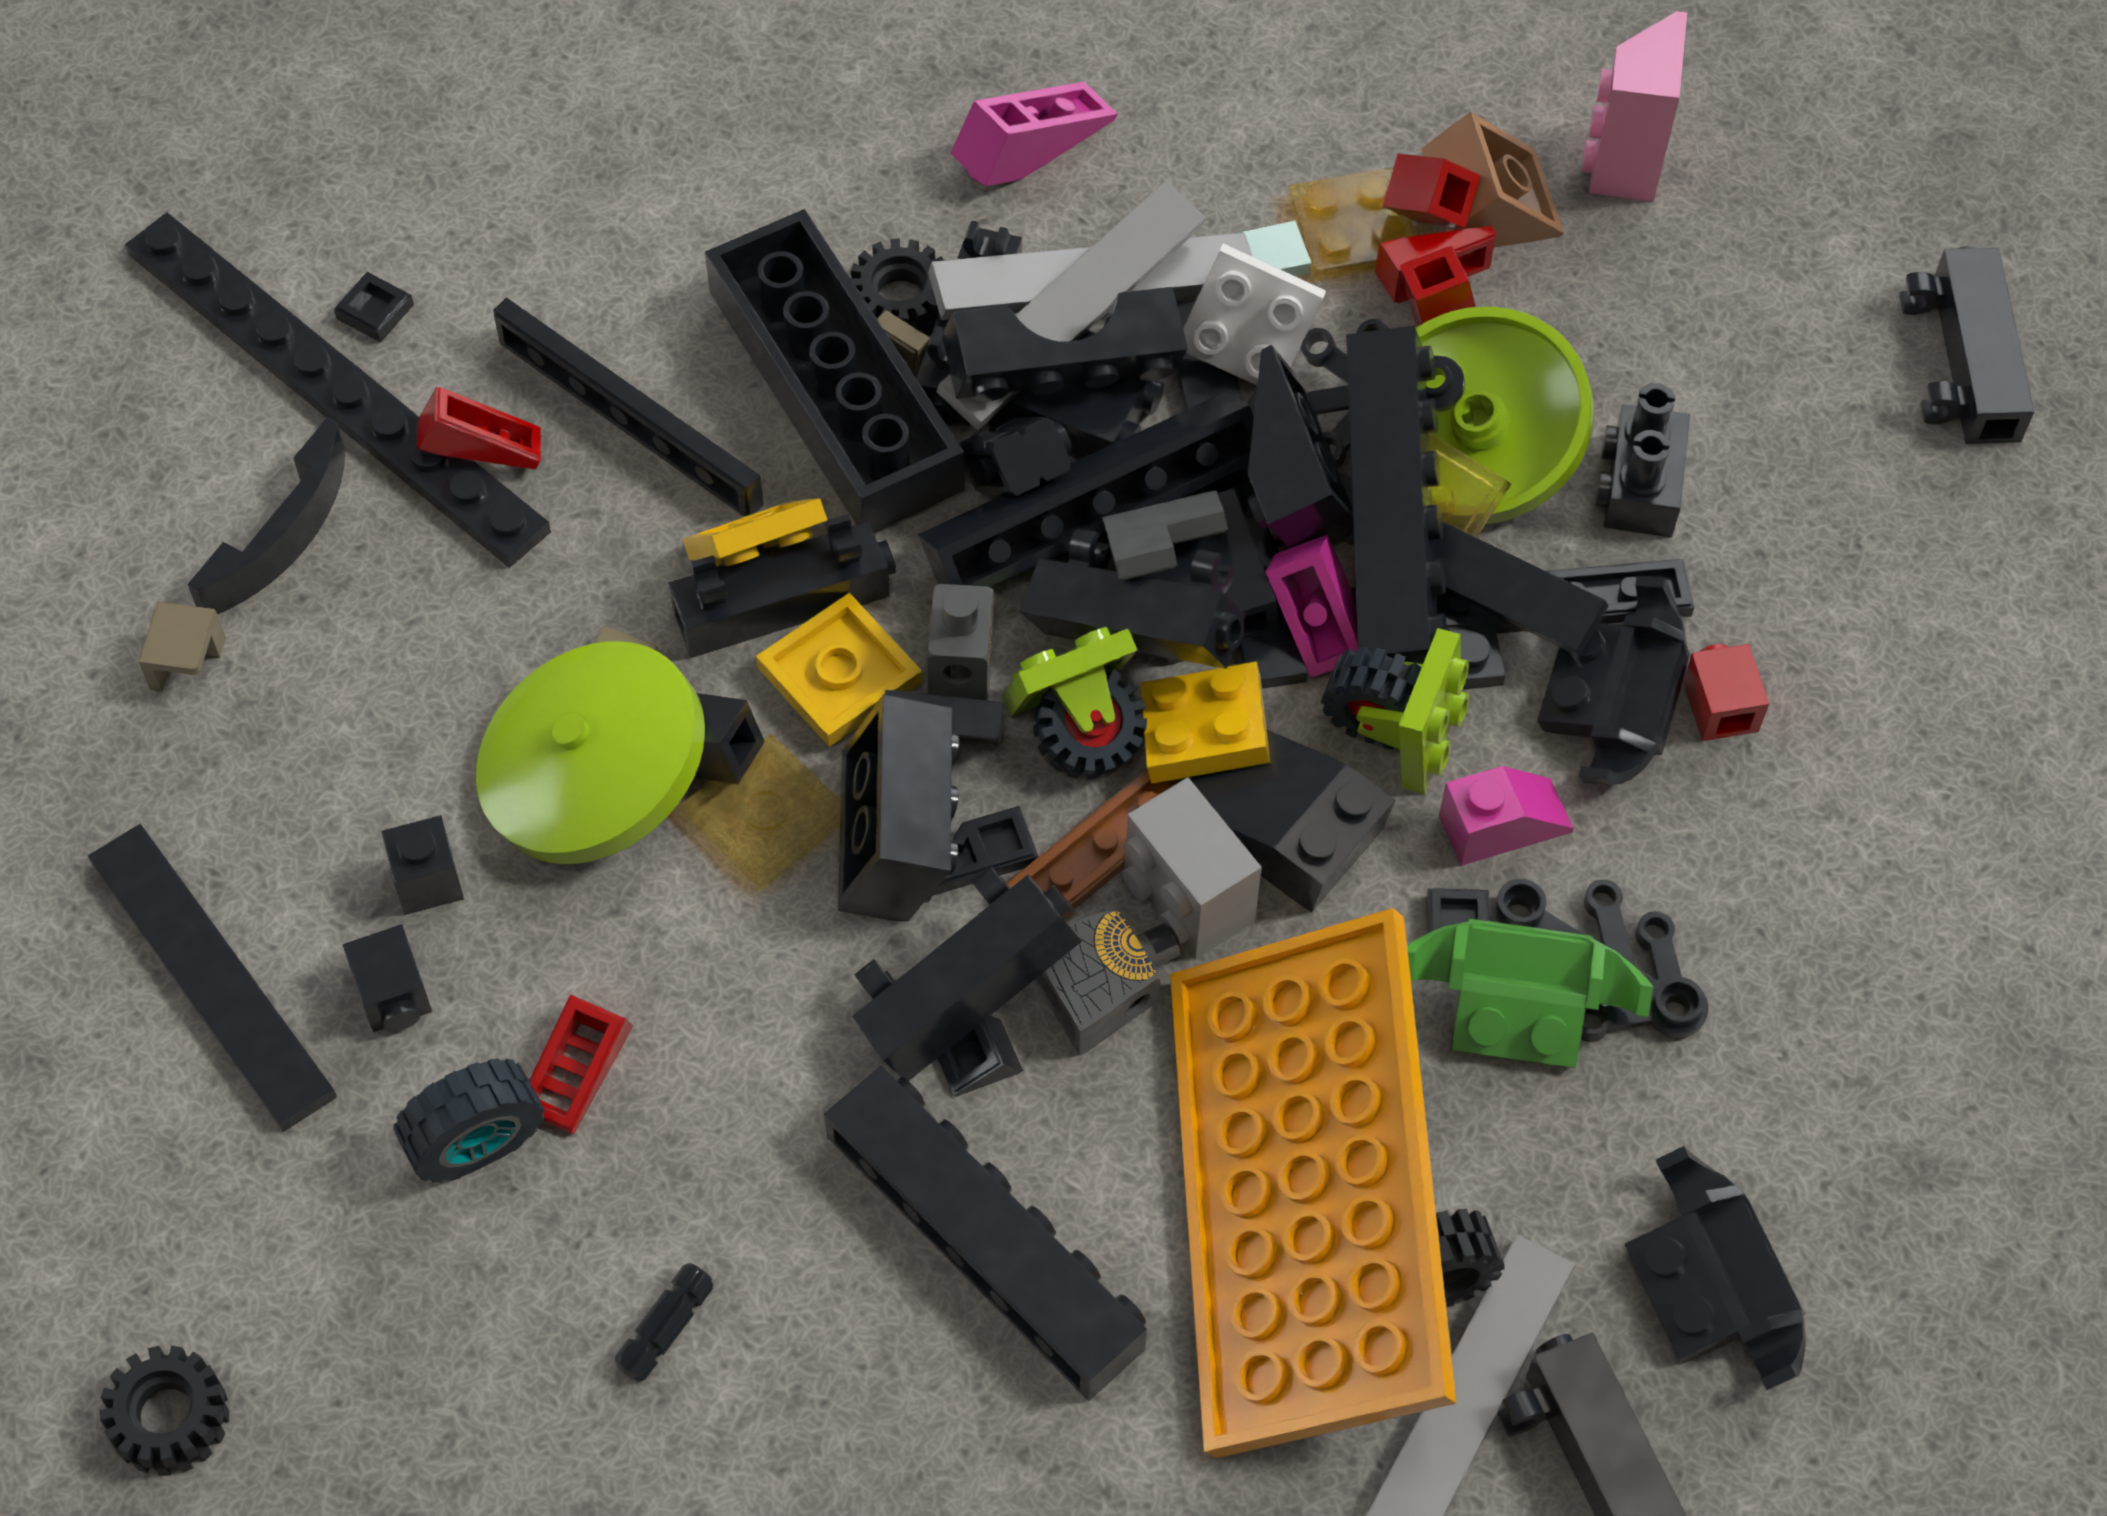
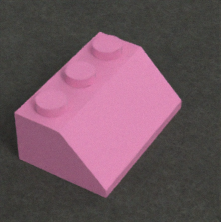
M1676 11L1618 45L1612 69L1601 68L1596 102H1603L1604 105H1593L1589 137L1596 138V141H1585L1581 172L1591 173L1589 194L1654 202L1680 98L1687 22L1686 12Z

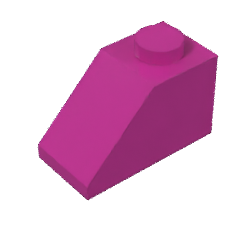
M1326 534L1275 554L1265 572L1310 678L1334 669L1339 656H1342L1344 651L1351 649L1353 652H1356L1358 647L1357 613L1351 587L1330 537Z
M1500 766L1449 781L1445 784L1439 817L1461 866L1573 833L1574 828L1550 778Z

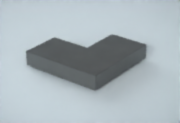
M1216 490L1102 517L1119 580L1122 579V581L1174 569L1175 566H1178L1173 547L1174 544L1225 533L1228 530L1225 513Z

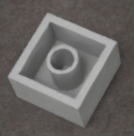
M1188 777L1127 814L1123 879L1132 895L1138 901L1149 900L1160 914L1158 916L1159 924L1165 923L1168 925L1176 938L1178 946L1184 944L1192 956L1197 959L1255 922L1262 867Z

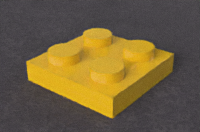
M820 498L790 501L682 538L689 560H699L713 555L716 566L722 564L731 566L759 556L756 545L762 544L763 549L776 545L784 547L813 537L810 526L827 521V517Z
M850 593L756 655L757 668L828 747H831L857 729L882 695L885 694V690L910 692L923 683L922 670Z
M1257 661L1228 666L1227 669L1217 668L1140 682L1141 697L1146 707L1143 711V718H1147V729L1144 731L1147 769L1151 783L1270 763L1261 677Z

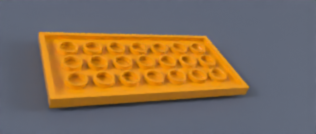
M1390 908L1170 973L1204 1452L1215 1458H1221L1457 1404L1404 917L1394 908Z

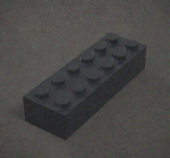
M805 209L705 251L710 294L856 525L869 521L873 532L965 491L964 451Z

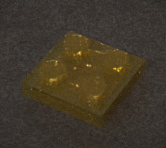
M1393 167L1288 185L1287 198L1312 262L1311 272L1314 282L1375 271L1379 243L1397 238L1417 236L1411 219L1382 207Z

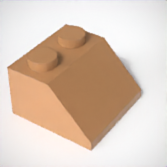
M1472 112L1466 114L1421 148L1423 156L1444 158L1481 175L1466 228L1442 226L1445 232L1491 225L1497 233L1494 247L1557 238L1564 234L1536 149Z

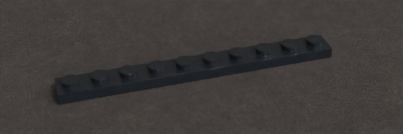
M168 212L125 244L128 254L132 259L322 415L336 421L339 429L507 567L513 566L551 533L548 520L474 460L436 455L417 449L419 416Z

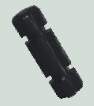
M687 1263L682 1266L671 1281L674 1284L673 1289H665L634 1330L637 1333L635 1340L628 1338L615 1355L616 1366L629 1378L641 1382L648 1377L658 1363L655 1360L658 1353L661 1355L666 1353L695 1314L692 1311L693 1305L701 1306L713 1290V1282L710 1275L694 1264Z

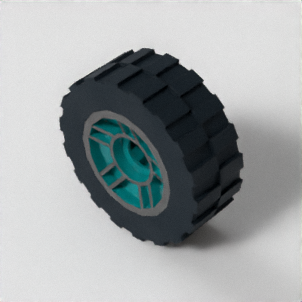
M490 1059L487 1062H477L468 1065L459 1071L455 1070L445 1075L441 1080L425 1087L424 1091L406 1103L407 1106L398 1113L396 1117L397 1123H394L393 1129L416 1176H419L420 1180L425 1182L431 1180L432 1183L449 1179L451 1181L489 1165L512 1151H516L523 1145V1142L535 1134L536 1128L544 1120L542 1114L545 1111L519 1063L515 1064L514 1060Z

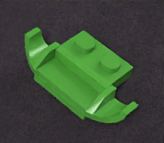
M1469 919L1468 922L1436 929L1407 945L1411 982L1415 980L1448 982V989L1459 990L1451 1048L1454 1051L1576 1068L1586 1008L1598 1010L1599 1004L1627 1009L1638 1016L1649 1017L1653 986L1650 981L1621 954L1594 940L1593 936Z

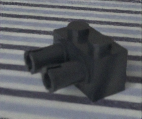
M1650 383L1640 390L1637 406L1622 404L1617 425H1606L1601 459L1611 460L1610 473H1600L1595 505L1606 507L1603 528L1672 538L1681 509L1690 414L1673 412L1672 410L1675 405L1673 403L1675 402L1673 391L1666 385Z

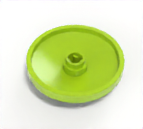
M1480 306L1459 309L1437 316L1418 326L1416 330L1422 345H1431L1434 356H1445L1457 362L1464 373L1466 382L1464 393L1455 406L1449 410L1437 412L1438 432L1429 433L1430 451H1436L1438 454L1441 475L1440 486L1431 487L1432 505L1439 504L1442 521L1458 525L1493 524L1521 516L1546 502L1568 482L1577 470L1586 453L1593 430L1594 401L1585 368L1574 348L1557 330L1539 318L1525 312L1503 307ZM1437 375L1435 380L1427 381L1426 385L1429 388H1437L1444 383L1445 377Z
M606 641L577 647L552 658L525 677L511 691L495 712L484 734L476 764V786L480 805L491 825L513 847L529 857L543 862L555 864L587 863L611 856L630 847L648 835L669 816L681 801L694 779L701 760L705 739V722L699 697L687 678L667 657L644 645L623 641Z

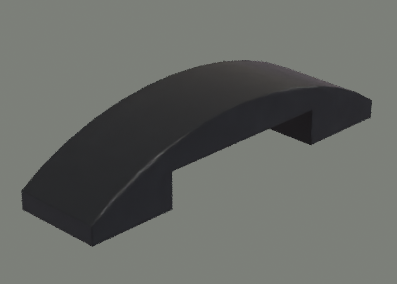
M327 417L293 457L300 483L246 548L240 551L222 542L191 579L188 587L196 607L215 609L218 615L239 605L277 579L308 547L328 517L342 481L345 449L336 421Z

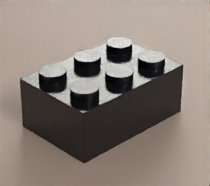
M883 694L842 750L838 911L898 922L909 921L923 903H928L931 900L934 890L943 879L950 877L954 872L958 858V844L955 840H951V821L957 810L959 794L957 787L951 785L952 766L958 754L959 737L957 733L952 732V708Z

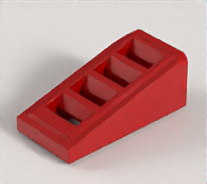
M1490 225L1403 237L1379 243L1375 274L1393 302L1400 304L1407 301L1408 296L1399 265L1452 245L1467 277L1490 269L1497 233Z
M436 386L418 420L417 449L436 455L536 470L541 462V428Z
M570 994L529 1081L538 1098L544 1088L573 1101L567 1112L540 1100L545 1111L542 1114L544 1122L575 1134L633 1027L626 1018ZM580 1024L603 1033L604 1036L600 1044L575 1034ZM568 1045L593 1055L590 1066L564 1056L563 1054ZM556 1067L582 1077L583 1080L579 1089L551 1077Z

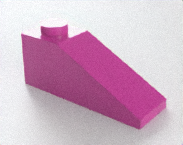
M1085 82L975 100L950 154L967 169V173L972 179L981 183L984 187L1021 180L1114 121L1118 113Z

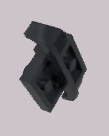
M1637 576L1635 582L1637 594L1635 616L1626 615L1623 625L1599 623L1580 657L1559 647L1537 721L1542 731L1592 738L1596 751L1589 767H1581L1578 777L1583 783L1623 784L1643 771L1654 755H1662L1691 655L1687 646L1685 626L1668 582L1664 577Z
M1685 1146L1656 1159L1655 1161L1677 1200V1206L1682 1216L1624 1245L1678 1360L1682 1364L1692 1361L1741 1338L1756 1364L1766 1391L1798 1377L1803 1365L1806 1344L1805 1312L1750 1200L1726 1176L1716 1172L1702 1162Z

